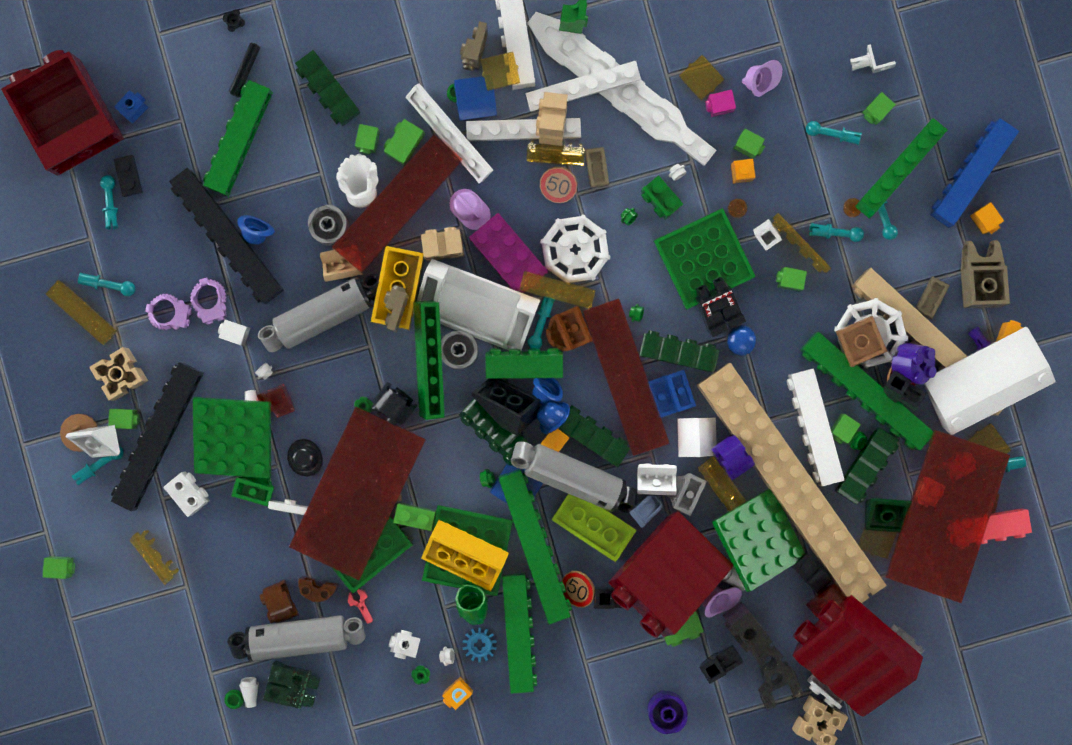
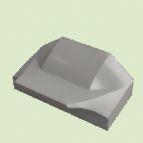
M691 473L685 476H676V496L667 495L672 502L673 508L691 516L707 481Z

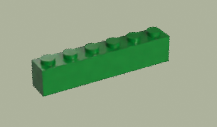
M248 80L247 84L243 85L240 101H237L233 108L234 115L226 124L227 131L225 136H222L219 140V150L211 159L212 166L210 171H207L204 175L203 186L229 197L273 92L270 88Z
M932 118L855 207L870 219L948 129Z
M432 300L413 302L419 416L426 420L445 418L439 302Z
M526 573L502 575L510 693L534 692V686H537V674H533L532 667H536L535 655H531V647H535L534 636H530V628H533V617L528 614V609H532L531 597H527V590L530 589V578H526Z

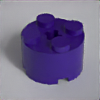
M903 343L897 348L899 352L897 356H893L892 372L895 370L910 379V383L920 385L935 377V349L912 343Z
M733 434L711 449L716 457V461L721 468L724 467L727 470L726 473L732 481L755 465L752 457L745 451L746 448Z
M662 690L655 694L648 703L647 714L653 728L662 734L677 733L686 725L688 720L687 708L678 694ZM670 709L671 714H670V715H669V714H666V715H665V714H664V711H665V710L668 711V710Z

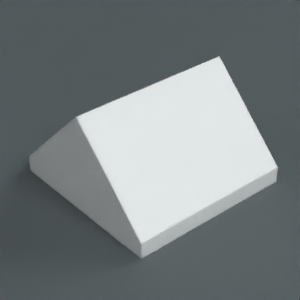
M716 418L677 419L678 457L714 456L711 449L717 445Z
M115 425L87 428L66 435V438L92 458L115 456L120 453Z

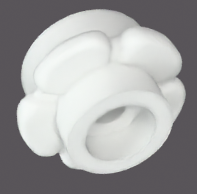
M674 165L669 170L671 172L669 177H672L674 181L683 177L687 173L684 169L685 165Z
M264 363L255 372L258 375V379H267L273 373L271 371L272 366Z
M444 647L443 651H440V662H443L445 666L454 663L455 654L453 648Z

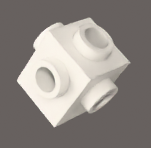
M401 630V633H395L394 636H391L389 641L390 652L395 653L394 657L406 659V656L416 658L420 638L412 637V632Z

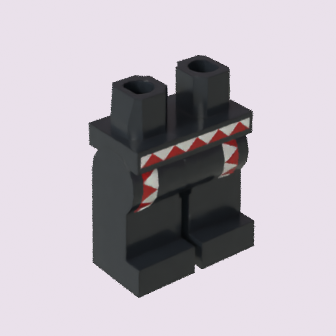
M722 277L712 281L715 288L710 291L706 285L696 288L697 297L695 299L706 329L712 337L727 331L728 327L731 329L746 322L732 288Z

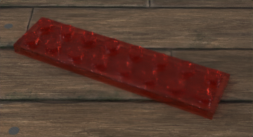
M433 135L332 246V249L362 274L459 166L463 159Z
M616 299L584 310L583 313L633 456L670 444L620 300Z

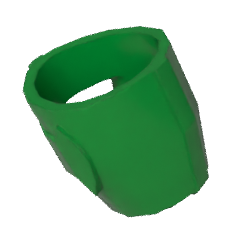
M461 585L455 598L460 618L463 617L470 625L482 624L486 619L488 611L486 594L478 586Z

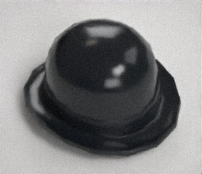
M308 439L296 440L288 450L287 459L289 466L298 475L305 477L313 476L320 470L323 457L321 450L313 441Z

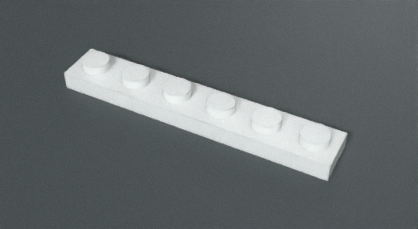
M632 61L525 94L530 111L535 112L539 109L540 98H544V92L568 95L567 102L640 81L641 77L636 61Z
M420 83L415 85L406 96V99L479 184L483 182L493 169Z
M566 118L563 139L581 138L580 118ZM537 119L466 121L467 140H539V136H536Z

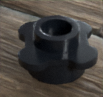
M237 9L223 16V21L228 25L227 29L230 32H234L236 28L245 25V21L240 17V11Z

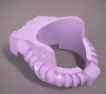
M207 277L200 279V283L194 286L190 296V302H192L191 305L197 312V317L201 318L202 322L206 325L213 324L215 320H225L227 314L224 304L226 302L224 287L218 281L216 282V280H208ZM206 285H211L217 289L218 301L211 309L203 308L198 302V293Z
M160 294L153 298L150 304H147L145 312L148 313V319L155 328L162 330L173 328L177 330L179 327L187 328L189 326V315L192 314L193 309L190 305H186L183 300H178L171 294ZM169 300L174 305L175 315L170 322L160 323L156 320L153 313L154 306L161 301Z

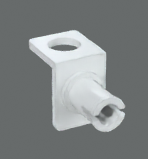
M871 44L867 46V55L850 59L853 71L870 66L872 72L876 73L894 68L896 62L893 61L876 66Z

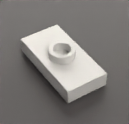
M285 499L284 502L271 500L268 508L272 510L307 515L310 511L309 506L298 505L295 500Z

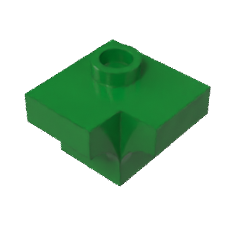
M579 0L574 5L563 4L559 31L582 33L583 27H587L588 16L586 15L587 0Z

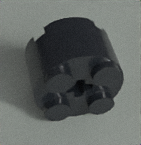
M387 382L372 401V409L379 414L383 413L386 415L387 421L392 425H403L415 410L417 404H412L413 399L398 387L395 390L392 389V384Z

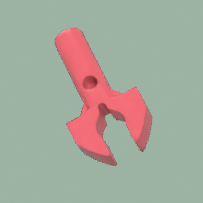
M362 589L357 590L360 595L359 601L354 599L352 592H350L348 596L350 607L353 605L357 606L367 624L373 622V618L365 605V599L368 598L366 591Z

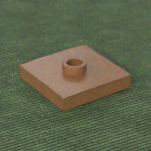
M873 316L835 331L850 367H854L887 352Z

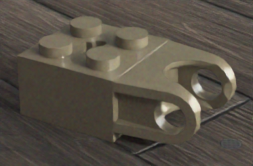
M993 240L989 243L986 257H982L977 253L972 241L964 243L961 259L963 309L1000 308L1010 304L1007 266L1004 263L999 241Z

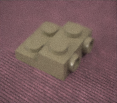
M479 21L478 27H474L472 38L474 39L467 38L466 44L462 43L460 55L462 64H464L463 68L466 70L474 71V69L479 70L488 36L487 23Z
M396 285L393 286L391 292L387 291L384 303L386 308L392 311V314L388 313L385 324L388 325L387 329L397 333L409 295L404 288Z

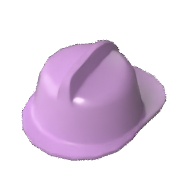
M771 60L762 65L750 67L746 77L742 79V83L755 96H762L774 89L780 82L783 70L782 65L777 60Z
M461 189L452 195L449 203L450 210L467 228L478 230L490 220V209L472 190Z
M717 586L702 603V606L705 608L704 615L710 618L732 609L740 601L742 591L737 587L724 590Z

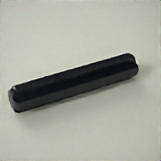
M252 42L249 44L230 87L229 93L235 97L240 96L241 89L260 50L259 45Z

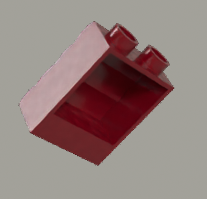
M56 50L43 58L45 65L32 72L30 69H22L13 73L9 77L11 84L1 88L45 170L57 176L124 140L120 129L82 61L70 51L65 53L63 50Z
M679 511L668 515L608 583L615 589L611 596L618 605L625 610H630L633 607L643 616L639 623L648 634L655 638H658L660 634L666 637L676 634L734 566Z
M853 595L847 597L840 604L834 600L829 601L818 614L820 620L815 624L809 620L804 621L793 634V638L798 641L792 655L796 661L811 671L820 682L828 686L836 696L845 701L862 717H865L916 681L923 660V656Z

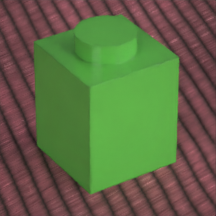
M881 92L862 113L869 123L877 125L896 104Z
M359 124L355 143L359 153L364 155L376 153L380 135L379 128Z
M744 129L733 149L754 159L756 155L760 156L765 148L763 142L765 139Z
M788 267L781 268V271H778L776 275L778 288L799 292L804 290L807 271Z
M109 409L108 426L115 425V428L137 429V425L140 423L138 410Z
M840 414L831 428L833 440L840 445L842 442L849 444L861 424L846 414Z
M49 556L44 558V578L67 579L72 577V574L75 572V563H73L72 557Z

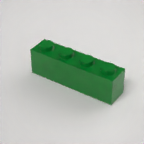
M536 348L528 349V351H520V349H509V351L490 349V352H486V378H563V351H559L557 348H550L547 351H540V349Z

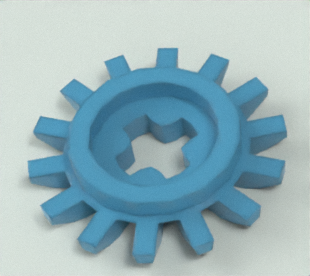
M478 627V633L474 629H471L473 635L466 633L465 636L469 639L462 642L467 643V646L462 647L463 650L468 649L469 651L465 654L466 656L473 655L472 661H474L475 657H478V662H481V657H484L485 661H487L488 654L493 657L494 654L491 652V649L496 650L497 648L492 646L497 641L490 639L494 636L493 633L489 636L486 635L488 629L481 633V627ZM478 639H481L482 643H485V646H483L481 650H478V647L474 646V643H477Z

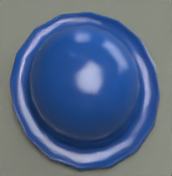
M243 215L237 219L242 238L250 244H261L268 236L273 235L275 232L270 224L254 216Z
M555 378L533 379V384L535 385L533 395L541 400L540 404L543 405L547 402H559L562 400V387Z
M552 401L543 404L537 412L541 432L548 434L562 426L569 417V405L564 402L555 403Z

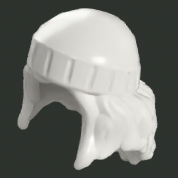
M350 155L349 158L344 159L340 165L341 167L338 168L336 179L340 190L346 194L348 202L354 207L365 208L372 205L377 197L376 185L379 181L377 166L365 155Z

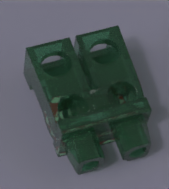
M274 661L263 701L301 709L302 706L313 707L316 696L307 694V688L318 689L321 678L311 675L312 671Z

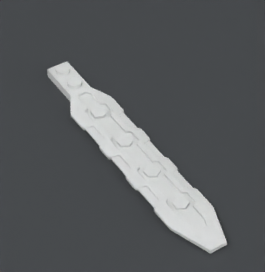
M535 12L527 22L545 53L561 66L567 67L578 77L619 66L611 55L601 51L587 40L583 33L559 31V19ZM640 80L599 92L612 103L613 107L621 113L624 112L655 140L675 143L703 166L706 165L717 151L686 126L682 114L677 107L665 98L663 99L645 85L644 81Z

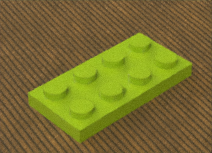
M571 494L566 496L551 519L614 562L618 560L637 531L606 509Z

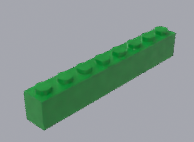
M815 332L800 349L803 352L802 356L807 361H813L817 364L816 368L822 374H828L832 377L831 381L840 388L842 386L847 390V396L853 400L857 399L861 403L860 407L868 413L871 411L876 416L874 419L881 425L886 424L890 428L889 432L896 438L901 437L905 441L903 444L910 450L920 451L935 434L934 431L899 401L897 403L892 401L885 394L883 387L858 365L850 367L845 354L820 332Z
M518 469L498 476L548 623L552 624L571 617L569 611L572 610L569 599L565 600L563 593L566 592L563 581L559 582L557 575L560 572L557 563H552L551 557L554 554L551 546L546 545L545 538L548 537L545 528H540L538 521L541 520L538 509L534 510L532 502H535L532 490H527L526 484L529 481L525 472L522 473Z

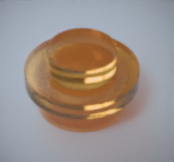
M850 198L845 201L843 211L847 216L856 217L860 215L861 211L855 207L859 200Z
M734 199L728 205V212L732 217H743L747 212V204L742 199Z

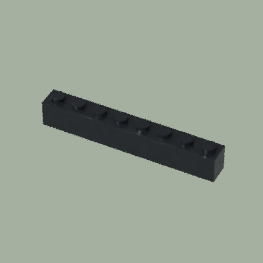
M186 168L169 181L173 186L170 188L172 192L184 200L182 205L188 212L192 211L196 216L194 218L195 222L200 227L204 226L207 230L206 236L212 243L215 241L218 244L217 250L223 257H228L231 261L229 266L235 273L238 271L241 274L242 278L240 280L247 288L251 287L254 291L252 295L258 303L267 304L284 291L192 170Z
M182 362L174 365L171 370L172 377L169 382L165 383L162 389L164 393L161 399H158L154 405L155 412L153 416L147 419L145 424L147 428L144 434L142 433L137 440L138 446L128 458L130 463L127 469L124 468L121 472V481L118 486L114 487L111 496H113L111 502L131 512L138 509L204 372Z

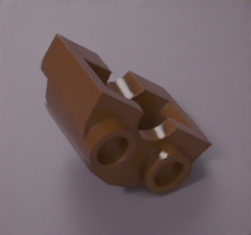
M305 576L298 579L300 594L313 602L328 600L339 587L338 583L328 581L320 586L314 578Z
M285 580L264 588L263 594L259 595L262 604L266 605L269 611L267 612V617L270 623H281L299 615Z

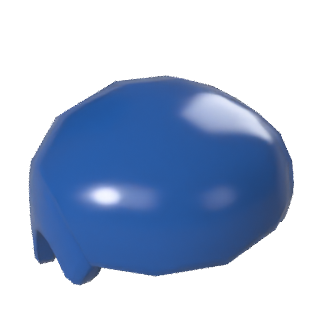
M744 325L732 328L727 337L728 348L734 354L740 356L749 354L756 345L754 331Z

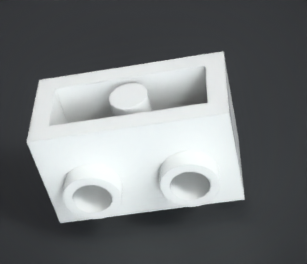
M181 472L163 488L186 516L189 517L194 515L210 500L207 498L209 496L202 487L199 488L196 485V479L191 473Z

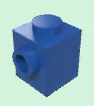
M130 90L114 106L131 123H134L148 109V106L144 103L146 99L138 92L134 94Z

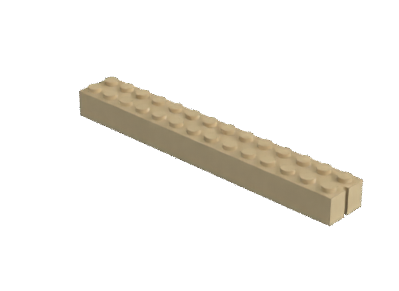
M727 363L696 386L729 433L735 435L746 448L745 451L752 457L755 463L754 469L768 489L776 496L789 519L843 596L847 598L853 595L858 601L863 603L869 599L867 594L873 596L887 585L732 364Z

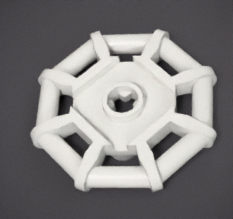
M583 214L582 216L565 219L557 218L551 229L540 241L543 249L544 267L567 285L580 281H594L597 274L611 257L608 252L606 230L597 226ZM579 224L578 230L566 231L564 227ZM586 226L588 229L593 231L595 235L590 237L587 233L582 231L583 227ZM560 229L563 235L557 243L551 241ZM599 239L601 253L595 252L593 241ZM573 245H577V247L581 248V250L578 251V255H574V252H570V249L573 248ZM550 247H556L557 258L554 260L551 257ZM593 257L599 258L591 270L588 264ZM559 262L568 268L567 274L555 265ZM574 269H585L586 273L572 275Z
M878 298L848 305V309L838 325L835 326L834 331L846 327L852 315L856 319L854 323L873 316L885 347H887L891 339L896 340V343L890 352L887 350V352L883 353L884 356L869 359L860 363V365L868 369L871 366L888 362L892 363L893 356H897L899 352L897 348L905 343V341H908L909 337L906 335L902 312L879 301ZM872 308V314L860 316L858 311ZM879 309L887 313L890 317L887 320L884 319L882 316L877 315V310ZM895 321L898 334L891 333L890 323Z

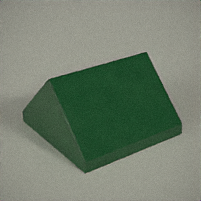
M879 498L866 500L865 530L904 533L912 502Z

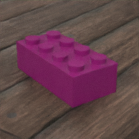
M499 213L469 237L472 244L506 284L515 291L524 294L548 274L547 269Z

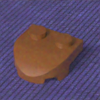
M579 306L556 314L549 320L546 336L553 347L562 351H570L593 341Z

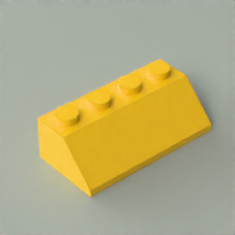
M390 246L385 247L371 322L386 325V317L388 313L392 314V311L386 308L384 299L387 291L391 292L393 286L396 285L404 288L409 295L398 328L410 330L414 313L413 302H416L424 263L423 253Z
M438 520L421 559L491 591L509 553Z

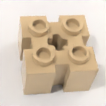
M544 92V98H540L539 116H537L536 136H539V143L562 146L568 95Z
M456 227L444 228V232L438 233L436 229L426 230L425 234H421L423 255L427 262L431 261V259L442 260L464 257L460 229L456 230Z
M122 347L109 355L111 360L102 359L89 367L96 380L104 382L105 385L101 388L108 400L116 401L128 394L127 388L136 389L148 382L142 369L134 367L133 363L137 361L129 348ZM118 370L121 371L120 378L117 377V375L119 374Z
M809 695L803 706V710L806 713L803 717L798 716L792 730L808 741L813 737L812 740L817 745H835L838 738L834 734L837 729L842 731L848 716L834 707L829 706L827 709L828 706L823 701ZM823 721V724L821 726H818L817 722Z

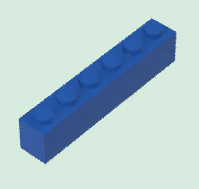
M1001 118L989 123L985 129L987 131L985 136H981L975 143L976 149L974 152H970L964 159L965 165L963 168H959L954 173V181L946 185L942 191L944 194L940 200L937 199L931 207L933 211L930 215L948 228L955 225L1019 132Z

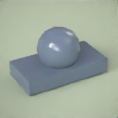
M648 494L629 513L642 528L664 505L656 495Z

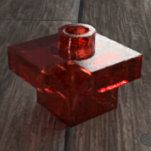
M285 384L257 394L259 401L271 402V412H274L277 418L296 410Z
M836 584L825 587L806 605L818 618L819 612L829 601L834 600L840 604L847 597Z

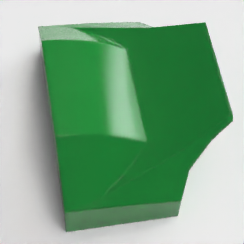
M237 477L231 496L268 506L274 492L271 477Z

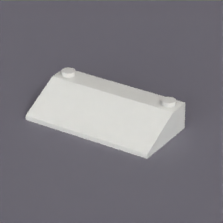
M431 259L424 273L417 301L432 300L439 302L441 325L454 330L466 331L475 338L506 350L520 349V351H522L540 302L539 299L435 259Z
M1024 327L936 372L935 377L930 378L924 385L942 428L953 435L1056 381L1047 360L1028 327Z

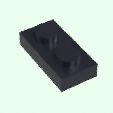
M128 155L114 159L122 196L127 197L143 193L134 156Z

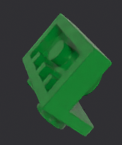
M659 175L641 189L643 193L641 195L648 204L651 202L655 207L653 209L654 212L665 220L683 205L681 200Z

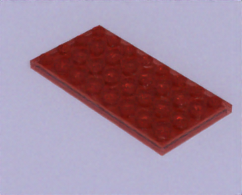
M355 407L289 547L360 580L426 439L397 425L394 426L388 421L359 407Z
M934 430L911 498L912 504L906 513L885 577L962 603L1010 455Z

